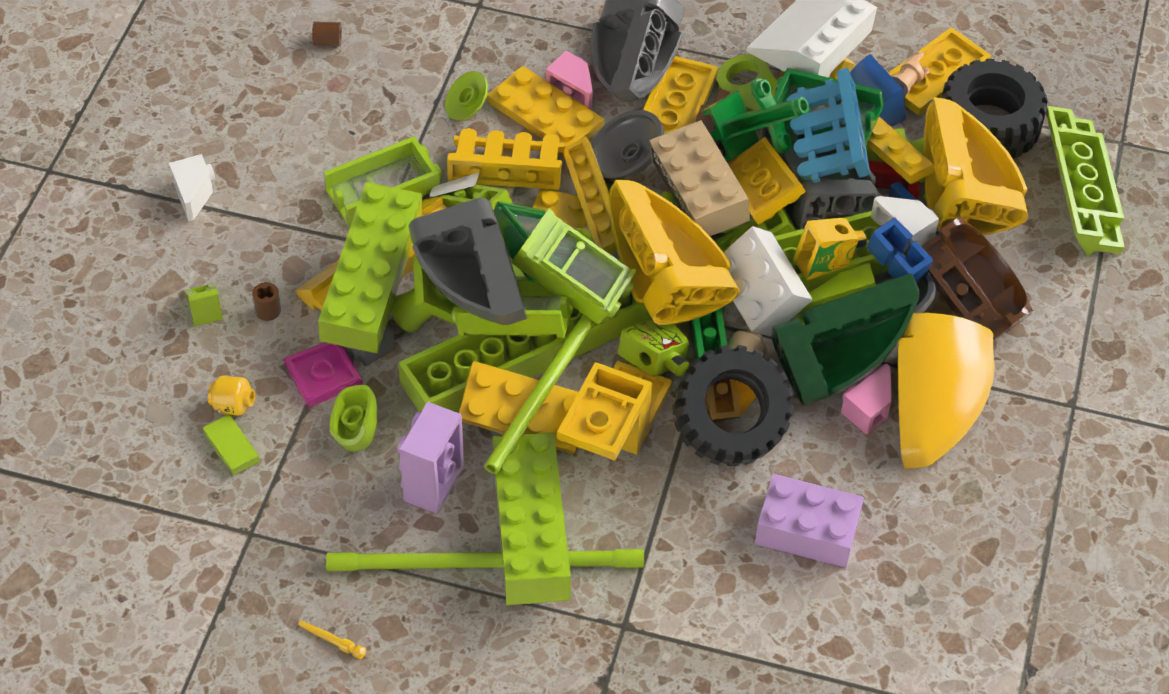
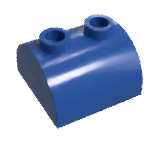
M869 54L855 65L850 74L855 84L882 90L883 109L879 117L892 127L906 120L903 89L878 61Z

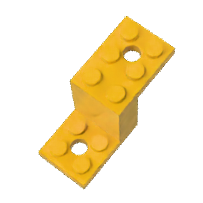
M618 360L613 368L595 362L557 431V439L614 461L621 449L637 455L672 388V380L659 375L650 376L640 368Z

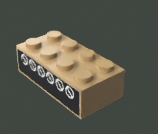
M702 120L649 140L652 163L668 191L674 196L677 207L701 226L709 236L750 221L749 199Z

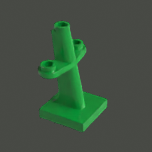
M757 78L751 82V93L761 107L760 109L747 112L740 92L736 91L702 110L704 116L711 114L716 128L710 132L714 142L722 141L726 151L723 157L728 161L757 143L759 139L755 130L767 126L770 129L774 149L778 153L787 152L792 147V138L786 132L784 121L807 114L809 111L807 100L804 97L776 104L771 94L769 82L765 79Z

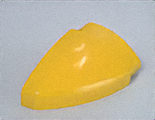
M934 97L926 112L924 129V156L934 164V173L924 177L927 208L933 210L939 218L938 232L961 216L984 236L1007 231L1025 223L1028 219L1024 200L1027 187L1009 152L980 121L957 103Z
M615 180L608 194V206L619 259L629 269L632 270L634 268L637 270L630 280L634 283L631 292L636 302L644 303L655 324L666 325L693 320L722 308L738 297L739 289L729 272L731 267L730 261L701 226L674 204L645 186L630 180Z
M913 313L902 338L898 341L899 426L901 457L904 469L924 468L933 464L964 437L982 412L990 393L995 370L993 333L990 329L956 316L936 313Z

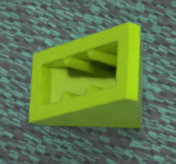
M213 283L184 290L194 327L223 320L218 290Z

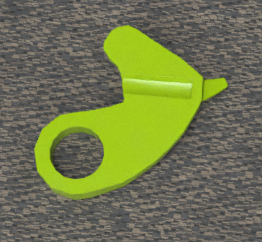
M752 54L738 55L727 60L718 69L716 80L719 90L730 91V93L739 91L747 111L760 109L761 107L751 93V82L736 85L729 81L739 72L755 71L758 73L755 79L761 78L769 82L771 94L774 97L778 80L774 77L765 61Z

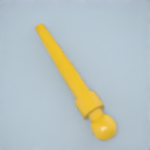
M300 620L298 626L338 646L339 650L347 654L353 653V657L359 660L366 655V648L361 645L355 646L354 642L346 638L341 639Z

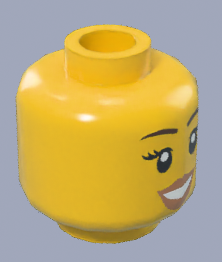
M223 375L210 384L207 398L209 405L213 407L216 413L241 416L246 413L249 407L253 406L255 391L251 388L246 378Z

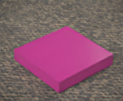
M323 342L283 358L284 365L308 408L338 396L347 387L363 385L361 376L343 346Z

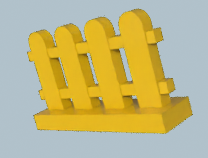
M470 128L463 129L460 132V136L454 135V145L458 146L456 153H448V182L479 173L476 184L560 189L562 160H557L558 152L564 153L565 143H559L560 139L557 135L548 134L543 137V141H532L531 134L521 132L513 140L504 139L502 131L494 130L488 133L487 138L477 137V132ZM485 147L484 155L474 154L475 148ZM503 149H513L512 157L502 156ZM541 151L540 159L530 158V152Z

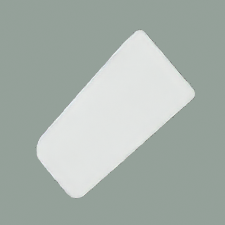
M479 173L437 185L432 188L429 196L434 197L475 186Z

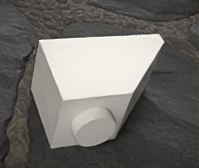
M202 154L169 163L172 181L188 222L196 218L213 193L211 181L215 180V174L212 165H206Z
M883 196L874 198L871 218L877 224L883 226L896 217L912 235L906 249L907 252L913 242L917 241L922 246L935 237L939 218L933 210L928 209L922 202Z

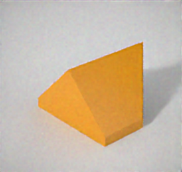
M724 379L716 382L709 388L705 397V405L711 421L740 418L754 401L756 395L744 383L733 379Z

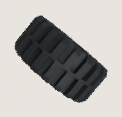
M979 59L970 62L969 66L964 64L948 77L941 97L942 99L957 103L980 121L1000 141L1012 159L1022 156V152H1028L1037 143L1048 108L1047 95L1042 84L1039 81L1036 82V77L1030 71L1028 73L1025 72L1024 67L1018 64L1016 66L1011 65L1010 61L1006 60L998 62L995 59H986L981 62ZM993 105L1006 110L1010 114L1002 116L991 115L980 111L975 106Z
M729 345L720 346L716 351L709 350L703 353L698 360L696 359L689 366L680 379L674 393L675 403L672 406L673 415H676L677 419L674 424L677 432L681 431L684 435L682 441L687 447L690 445L697 450L694 454L700 458L706 456L711 459L710 463L719 465L721 462L727 463V466H738L740 463H745L746 465L770 452L787 432L790 426L789 418L793 415L794 406L790 405V400L793 398L792 388L786 387L785 383L788 378L785 373L779 374L775 369L778 364L772 358L769 361L762 358L763 352L755 349L752 353L747 351V346L737 345L735 349H730ZM724 379L737 380L747 385L755 393L760 405V416L751 429L743 433H730L722 430L711 421L706 412L704 402L709 388L716 382Z

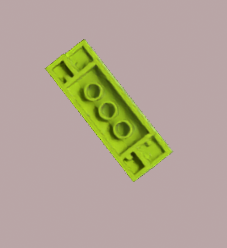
M1047 106L1046 116L1075 237L1088 257L1094 251L1120 254L1125 248L1119 226L1124 219L1103 134L1095 132L1093 120L1074 118L1072 109Z

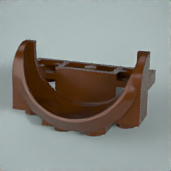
M962 216L940 229L938 235L921 246L933 259L928 272L934 280L936 289L957 317L970 320L990 329L993 333V340L1004 332L1010 331L1028 318L1034 311L1023 285L1006 260L990 241L975 227L966 222Z

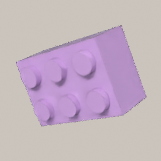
M427 402L422 412L418 411L415 414L409 434L407 436L404 435L398 444L397 452L400 453L399 470L402 474L400 487L403 488L405 502L438 514L464 468L462 414Z
M773 474L758 521L755 544L846 568L860 519L864 497Z

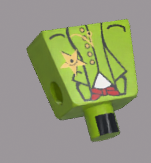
M649 319L621 331L617 354L650 376H658L671 370L676 376L680 377L684 375L690 366L686 360L689 346L688 339L675 324L658 325L652 319Z

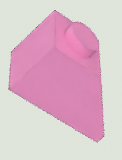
M565 51L546 69V81L592 110L593 90L588 63L582 58Z

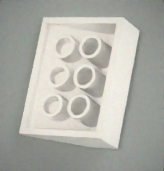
M796 0L747 47L746 52L784 72L787 68L827 77L872 31L877 7L865 0Z

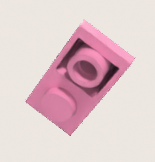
M884 364L878 370L872 371L857 386L853 385L848 388L842 397L841 413L866 435L888 419L892 402L891 370L888 364Z

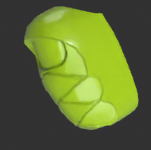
M367 385L347 387L338 394L330 417V433L339 445L349 452L367 449L373 440L377 425L376 397Z

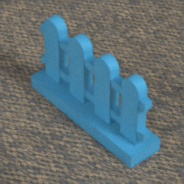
M848 68L837 70V82L829 79L825 81L826 85L805 90L804 87L797 88L798 93L790 95L787 101L804 97L809 104V109L829 103L828 108L810 113L808 111L807 114L792 119L790 122V126L795 134H805V138L797 140L794 144L797 156L802 158L808 157L809 161L801 163L797 168V172L802 180H812L813 183L820 182V177L840 172L842 176L849 174L848 170L852 168L856 169L859 178L870 175L855 83ZM842 100V104L837 105V101ZM841 123H846V126L841 128ZM833 126L831 131L813 135L812 131ZM849 145L850 149L845 151L844 146ZM833 149L837 150L835 154L820 158L816 157V154Z

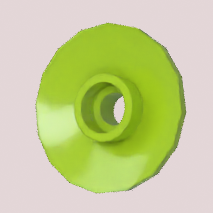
M474 70L465 72L451 85L445 101L446 113L451 119L459 122L468 120L482 107L487 97L488 83L486 77L481 72Z

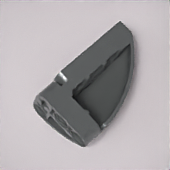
M605 0L599 22L593 23L590 53L593 68L598 79L618 99L624 102H631L644 98L656 87L670 67L683 38V33L679 31L684 14V7L678 0Z
M769 126L763 127L762 138L765 137L773 147ZM786 129V132L792 138V147L787 152L778 154L806 191L794 203L783 207L793 220L797 230L804 229L807 221L846 218L872 211L874 198L881 195L875 187L876 179L871 171L870 175L860 178L856 169L852 168L848 170L849 174L842 176L840 172L820 177V182L813 183L812 180H802L797 172V168L801 163L809 161L808 157L802 158L797 156L794 144L797 140L805 138V134L797 135L792 130ZM833 149L816 154V157L820 158L835 154L837 150Z
M485 198L473 199L420 216L410 222L408 228L413 244L412 247L418 262L429 280L446 298L466 312L494 323L510 325L527 319L510 255L506 249L499 224L489 200Z

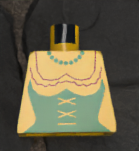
M844 218L807 221L793 260L806 280L845 268L850 264L855 249L866 246V235L862 230L854 231L849 222Z

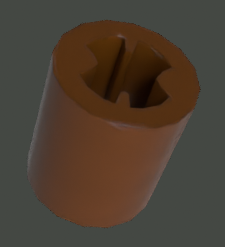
M314 21L312 28L313 45L341 46V22Z
M263 282L255 286L252 291L256 316L264 321L276 319L281 313L278 288L269 282Z

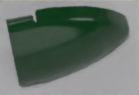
M912 273L813 307L802 314L805 325L802 324L799 318L773 326L771 337L775 351L793 391L803 406L831 397L850 388L874 371L892 352L898 341L902 338L919 298V289Z

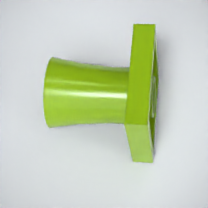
M415 256L413 258L415 288L395 297L391 310L393 319L402 329L408 332L418 331L433 315L453 324L452 309L457 305L439 292L429 280Z

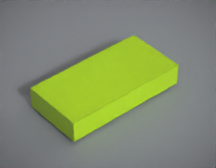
M230 414L202 427L204 435L233 476L260 462L258 453Z

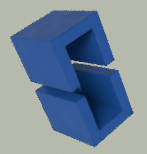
M896 217L874 231L867 246V249L883 267L887 264L889 265L887 272L894 279L912 273L915 282L927 275L933 259L917 241L911 244L906 256L903 254L909 245L912 235Z

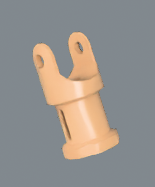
M923 52L913 54L901 66L900 72L897 75L891 76L903 89V97L909 93L910 87L913 84L919 83L930 71V68H922L919 60L923 57Z

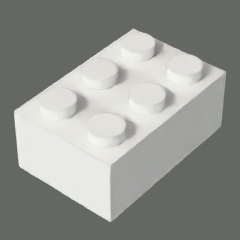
M752 226L723 252L731 263L729 272L739 289V295L734 300V303L751 332L771 336L773 326L789 321L813 300L772 232Z

